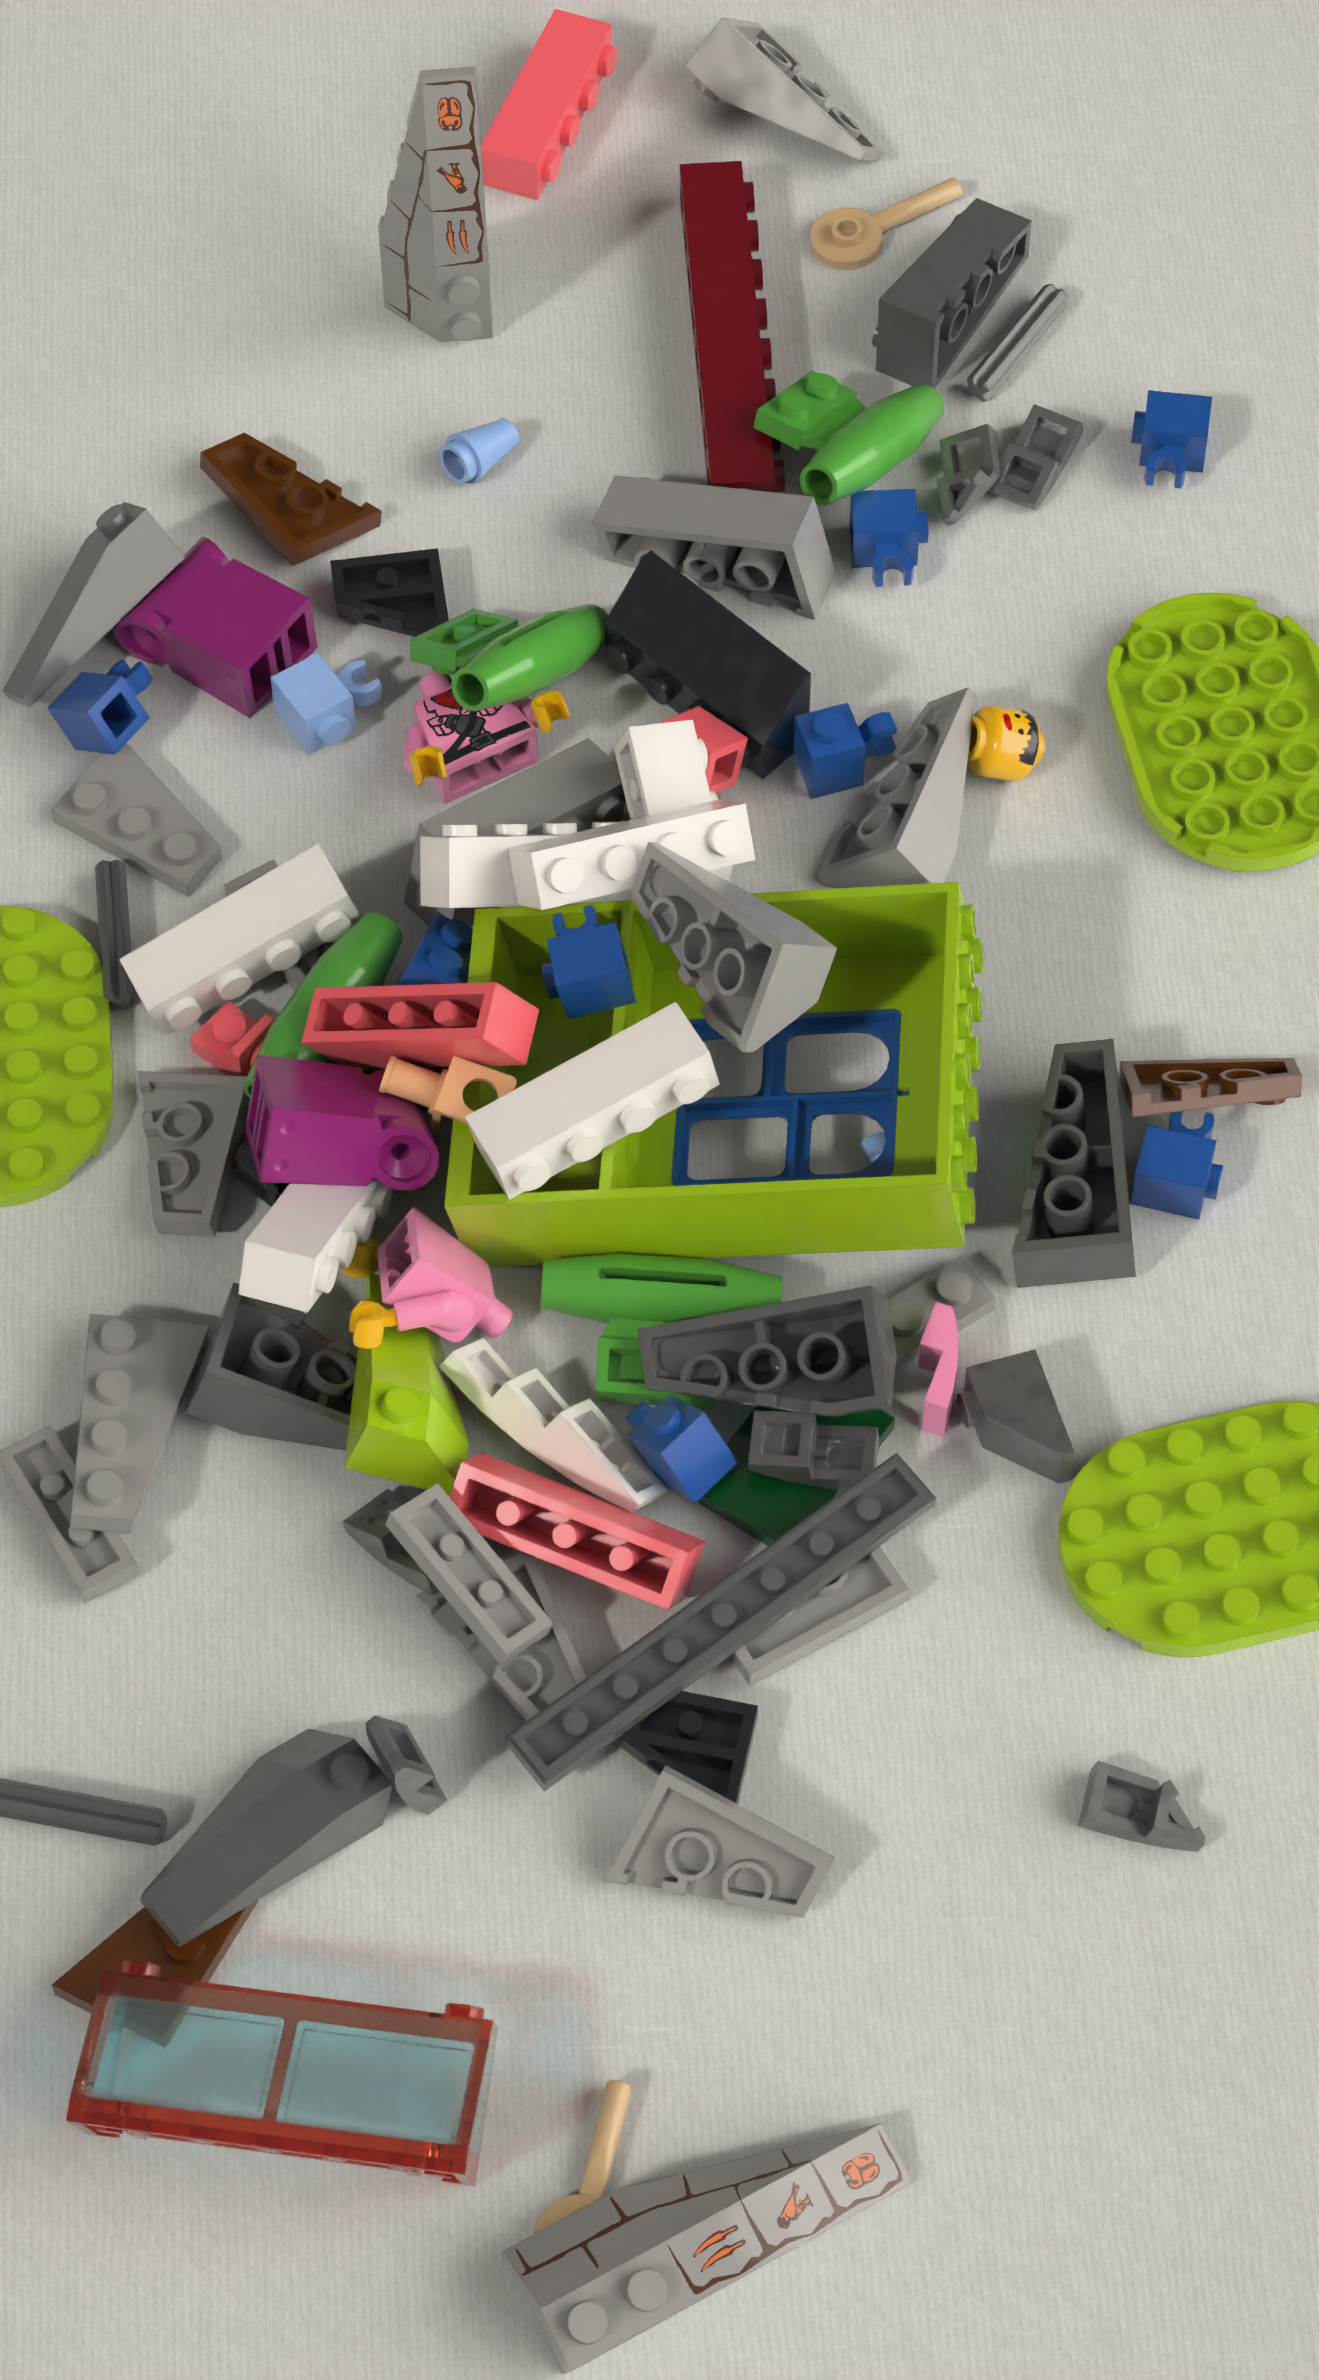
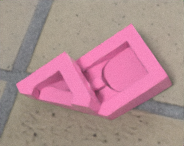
M935 1302L920 1342L918 1368L935 1372L924 1400L922 1430L945 1437L955 1397L959 1349L954 1309L952 1306Z

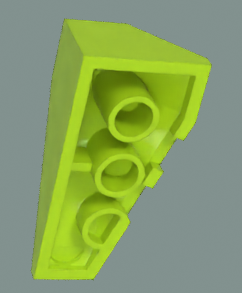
M369 1273L366 1279L364 1301H373L379 1303L385 1309H391V1307L382 1302L380 1275ZM397 1326L384 1327L380 1346L370 1349L358 1347L344 1468L425 1490L438 1483L445 1493L450 1496L460 1464L468 1458L469 1442L452 1380L439 1367L444 1362L445 1355L438 1334L426 1327L398 1331Z

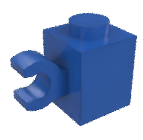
M1148 390L1146 412L1135 411L1131 443L1142 444L1139 466H1146L1144 475L1146 485L1153 486L1155 474L1162 470L1174 474V488L1181 489L1184 485L1186 471L1203 473L1212 397Z
M916 489L868 490L852 494L850 497L849 528L853 568L873 567L872 580L876 587L883 586V573L889 569L899 570L903 574L904 586L911 585L913 582L914 566L918 562L919 543H928L929 537L927 510H917Z
M120 660L109 669L107 674L81 672L47 709L75 750L115 755L150 719L136 696L151 684L153 678L143 662L138 661L130 669L125 660Z
M848 703L795 716L794 758L811 799L864 786L865 758L885 756L893 753L896 749L892 735L897 733V727L890 712L874 714L865 719L859 726H857Z
M591 905L584 907L586 917L584 924L574 929L566 927L561 913L554 914L552 924L557 937L547 939L551 963L541 965L548 997L550 1000L560 997L567 1019L636 1003L628 958L616 922L600 926L596 912Z
M1183 1111L1173 1112L1170 1114L1168 1129L1147 1125L1134 1175L1130 1204L1199 1220L1204 1199L1216 1200L1224 1166L1213 1163L1217 1140L1211 1139L1214 1128L1213 1113L1206 1112L1203 1125L1197 1129H1189L1181 1123Z
M672 1394L663 1403L655 1407H651L645 1402H640L624 1418L628 1424L635 1427L628 1435L659 1480L665 1487L693 1503L702 1498L738 1463L706 1414Z

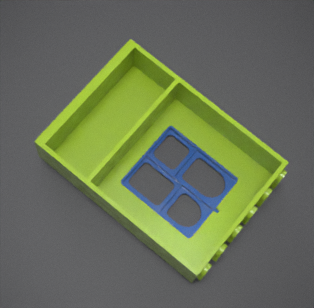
M960 882L750 893L803 922L837 948L818 1002L764 1044L760 1090L750 1096L701 1098L696 1102L683 1104L656 1119L645 1130L631 1133L603 1148L594 1158L578 1162L550 1177L541 1187L532 1191H525L510 1200L479 1152L468 1124L453 1119L444 1207L459 1241L485 1260L489 1267L543 1265V1260L613 1253L695 1259L964 1247L965 1224H974L975 1196L973 1188L967 1187V1172H976L977 1170L976 1140L974 1136H969V1122L978 1121L979 1118L977 1086H971V1072L980 1071L981 1051L979 1037L972 1035L973 1022H981L983 1014L980 987H974L975 973L984 972V948L982 938H976L975 907L973 904L965 905ZM633 900L571 903L545 910L525 906L475 909L467 983L497 982L539 1009L526 1065L485 1066L515 1077L517 1081L515 1089L674 1002H677L702 1041L726 1038L709 1026L701 1013L702 1008L705 1006L702 998L695 987L684 985L677 973L681 964L669 945L659 944ZM591 905L596 912L600 926L616 922L628 958L636 1003L567 1019L560 997L551 1000L548 997L541 965L551 963L547 939L557 937L552 924L554 914L561 913L566 927L574 929L584 924L586 920L584 907ZM863 1033L878 1038L888 1049L890 1059L886 1071L878 1081L866 1088L853 1091L790 1093L785 1089L788 1043L795 1036ZM484 1081L470 1083L466 1086L462 1095L466 1106L474 1112L498 1098L493 1086ZM836 1114L865 1115L877 1121L884 1130L886 1141L883 1152L873 1164L863 1170L842 1174H814L810 1171L812 1123L817 1117ZM780 1117L787 1121L785 1168L781 1174L773 1177L693 1180L688 1177L690 1131L695 1123L709 1120Z

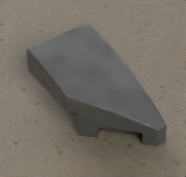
M988 423L940 440L944 477L936 480L941 519L948 526L956 524L1000 477L997 431Z
M1099 1760L1091 1768L1078 1826L1129 1841L1198 1852L1204 1846L1206 1838L1200 1827L1193 1828L1175 1799L1179 1793L1171 1780L1160 1785L1158 1780Z

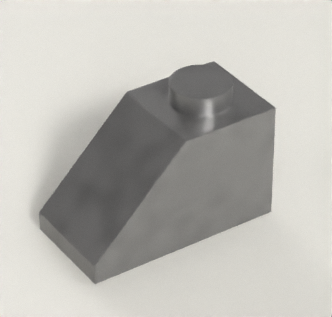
M1036 1350L966 1367L964 1391L957 1393V1404L963 1424L966 1428L975 1427L982 1448L1060 1484L1071 1481L1075 1451Z

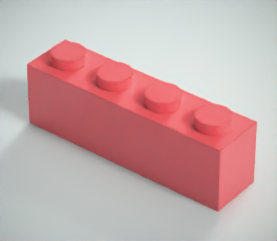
M559 9L554 10L481 143L483 182L485 186L538 200L547 182H554L561 166L562 154L566 146L572 147L575 144L582 116L585 111L591 112L599 94V85L603 77H610L614 71L618 50L617 47L612 46V24Z
M497 982L315 988L301 1043L338 1065L361 1068H386L391 1055L419 1067H449L453 1055L482 1066L526 1065L539 1009Z
M483 1452L461 1462L450 1494V1499L480 1535L667 1610L687 1598L706 1544L705 1540L637 1513H631L619 1506Z

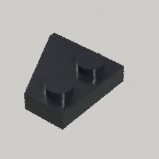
M438 548L330 561L337 617L416 637L449 621Z
M681 1691L622 1735V1749L659 1776L664 1767L668 1766L739 1804L758 1719V1705Z

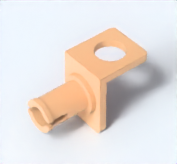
M391 1055L380 1084L379 1092H386L429 1107L428 1114L432 1115L430 1129L438 1133L444 1116L467 1124L465 1117L474 1111L466 1106L462 1095L464 1089L470 1083L475 1081L489 1083L496 1090L497 1099L515 1090L517 1081L513 1076L454 1055L449 1069H443L441 1074L397 1059L396 1056Z

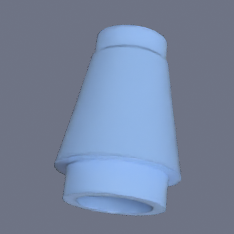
M505 418L452 434L446 439L445 445L440 448V463L447 476L455 483H477L513 448L518 446L519 435L514 425Z

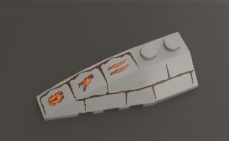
M475 66L420 71L408 114V129L404 143L401 142L398 151V166L394 180L390 181L388 188V203L384 216L381 215L378 226L384 306L439 342L493 338Z
M882 2123L618 2188L500 2253L562 2374H565L743 2278L913 2182Z

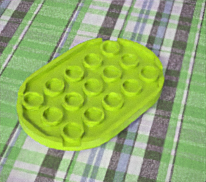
M1227 593L1188 594L1163 601L1137 616L1131 622V629L1121 638L1118 644H1114L1108 661L1105 685L1106 702L1141 811L1154 830L1166 842L1185 855L1202 863L1235 872L1274 870L1302 862L1319 852V649L1309 634L1296 621L1287 615L1280 619L1272 613L1256 607L1257 600Z
M0 906V1207H8L32 1202L61 1189L70 1183L69 1176L81 1167L90 1156L95 1159L108 1137L113 1121L115 1102L111 1009L109 1000H106L103 995L102 964L99 956L91 944L72 926L47 913L20 906Z
M1277 1401L1154 1428L1122 1438L1096 1454L1073 1480L1062 1506L1058 1529V1554L1062 1573L1069 1590L1084 1612L1106 1632L1111 1628L1122 1636L1140 1643L1141 1650L1172 1657H1203L1319 1630V1403Z

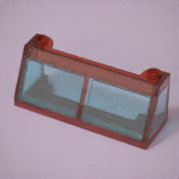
M123 1961L121 1971L103 1969L74 2078L66 2117L68 2123L88 2135L119 2139L120 2134L124 2130L128 2135L137 2139L147 2140V2137L351 2164L403 2171L407 2175L421 2176V2170H425L424 2175L440 2177L442 2182L476 2186L498 2027L493 2020L483 2019L485 2009L466 2004L446 2003L443 2014L161 1977V1966L137 1961Z

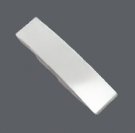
M484 1338L453 1351L439 1366L476 1407L528 1452L582 1488L631 1513L658 1499L668 1490L590 1398L570 1407L537 1368L516 1376Z

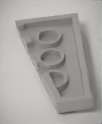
M99 1314L89 1315L70 1528L132 1533L154 1478L163 1447L167 1444L181 1401L186 1396L197 1360L199 1355H202L207 1342L210 1325Z

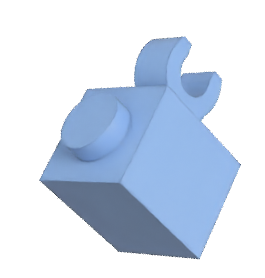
M316 653L270 677L274 711L310 755L325 746L341 742L348 734L356 730L354 705L369 706L379 701L382 697L381 681L377 678L368 684H357V682L367 678L366 663L363 659L347 664L341 672L335 675L321 656Z

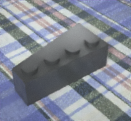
M978 198L961 214H958L953 219L951 225L879 298L878 325L872 339V345L877 347L876 371L911 386L926 384L935 389L1029 257L1032 220Z
M1114 1039L1055 1044L1042 1105L1038 1137L1035 1138L1032 1153L1033 1163L1028 1187L1025 1188L1021 1207L1020 1227L1018 1234L1015 1236L1012 1250L1017 1288L1136 1277Z

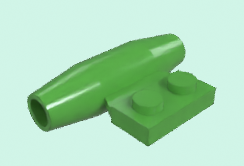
M812 370L757 409L753 428L797 450L802 447L818 450L802 470L800 486L805 496L814 497L816 504L827 505L869 488L918 450L944 414V402L938 391L929 385L918 384L881 398L866 408L856 398L857 392L839 384L830 375L817 373Z
M587 604L548 612L520 626L518 625V619L473 608L410 639V661L430 665L432 670L439 674H454L451 682L452 692L456 701L466 710L480 711L515 703L575 673L605 645V621L608 614L597 605Z
M367 912L320 956L270 1026L257 1055L337 1064L301 1043L315 988L382 986L403 941V933L396 923L377 912ZM257 1056L243 1084L244 1092L249 1098ZM386 1068L361 1069L363 1071V1074L370 1075L375 1071L383 1070Z
M620 1253L543 1260L540 1308L608 1324L598 1338L594 1398L596 1402L625 1404L645 1402L656 1406L663 1403L672 1394L696 1408L715 1409L716 1400L654 1391L645 1388L638 1329L780 1303L782 1301V1276L715 1260Z

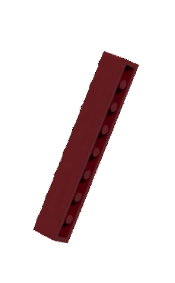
M742 161L680 164V208L707 484L709 486L746 488L755 491L782 493L785 492L783 460L773 459V451L781 450V441L753 428L757 409L776 396L775 379H765L764 370H772L770 338H760V330H767L768 326L766 298L756 299L755 292L763 291L762 260L752 259L751 252L759 251L757 220H748L747 213H755L753 181L744 182Z

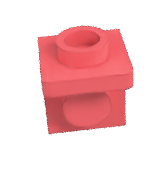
M227 1001L190 1038L192 1051L226 1075L247 1076L267 1032L276 1018L266 1013L257 1021Z

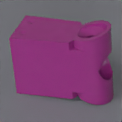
M202 536L184 554L185 558L114 626L113 634L122 648L135 658L151 664H168L173 673L251 718L272 696L270 677L308 658L318 648L311 601L309 597L234 558L229 561L213 541Z
M257 1055L245 1130L260 1183L368 1186L372 1180H378L383 1185L395 1190H414L425 1186L435 1177L439 1167V1151L423 1114L422 1105L386 1092H379L386 1069L375 1071L368 1075L363 1074L361 1067Z

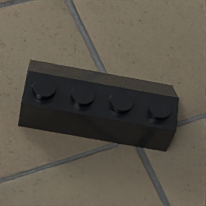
M650 550L640 560L605 621V656L615 670L621 674L628 673L642 684L657 703L661 705L667 704L679 714L700 706L746 736L748 740L741 767L749 768L761 779H764L794 754L795 716L810 712L811 673Z

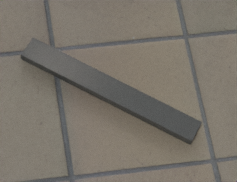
M895 1453L506 1736L507 1747L545 1792L934 1507L936 1497L899 1454Z

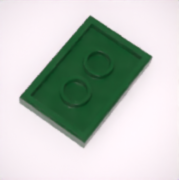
M756 1406L755 1409H754V1410H760V1411H784V1412H793V1411L773 1409V1408L760 1407V1406ZM881 1409L837 1417L815 1415L818 1425L878 1427L879 1447L892 1432L895 1425V1418ZM753 1410L726 1444L738 1463L697 1502L769 1546L844 1490L789 1482L749 1470L748 1459L754 1415Z

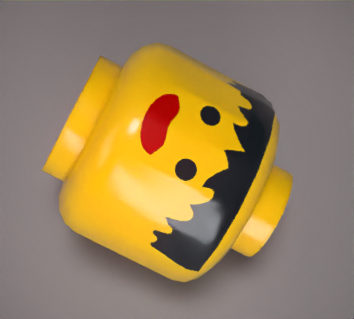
M990 705L982 706L973 714L967 767L974 775L1004 781H1021L1031 772L1035 765L1039 764L1044 754L1045 741L1040 733L1036 719L1029 712Z

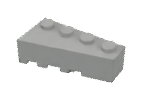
M615 475L592 522L605 560L636 568L642 557L652 550L676 570L687 574L692 580L699 583V587L719 592L722 584L751 592L750 601L771 607L774 599L797 605L796 614L811 619L816 618L836 573L814 497Z
M587 738L419 823L404 903L428 926L437 912L449 919L460 920L472 927L475 909L498 907L440 908L421 906L420 836H442V825L450 824L477 825V835H493V824H527V834H542V823H577V832L592 829V822H620L624 815L626 799L618 764L593 741Z

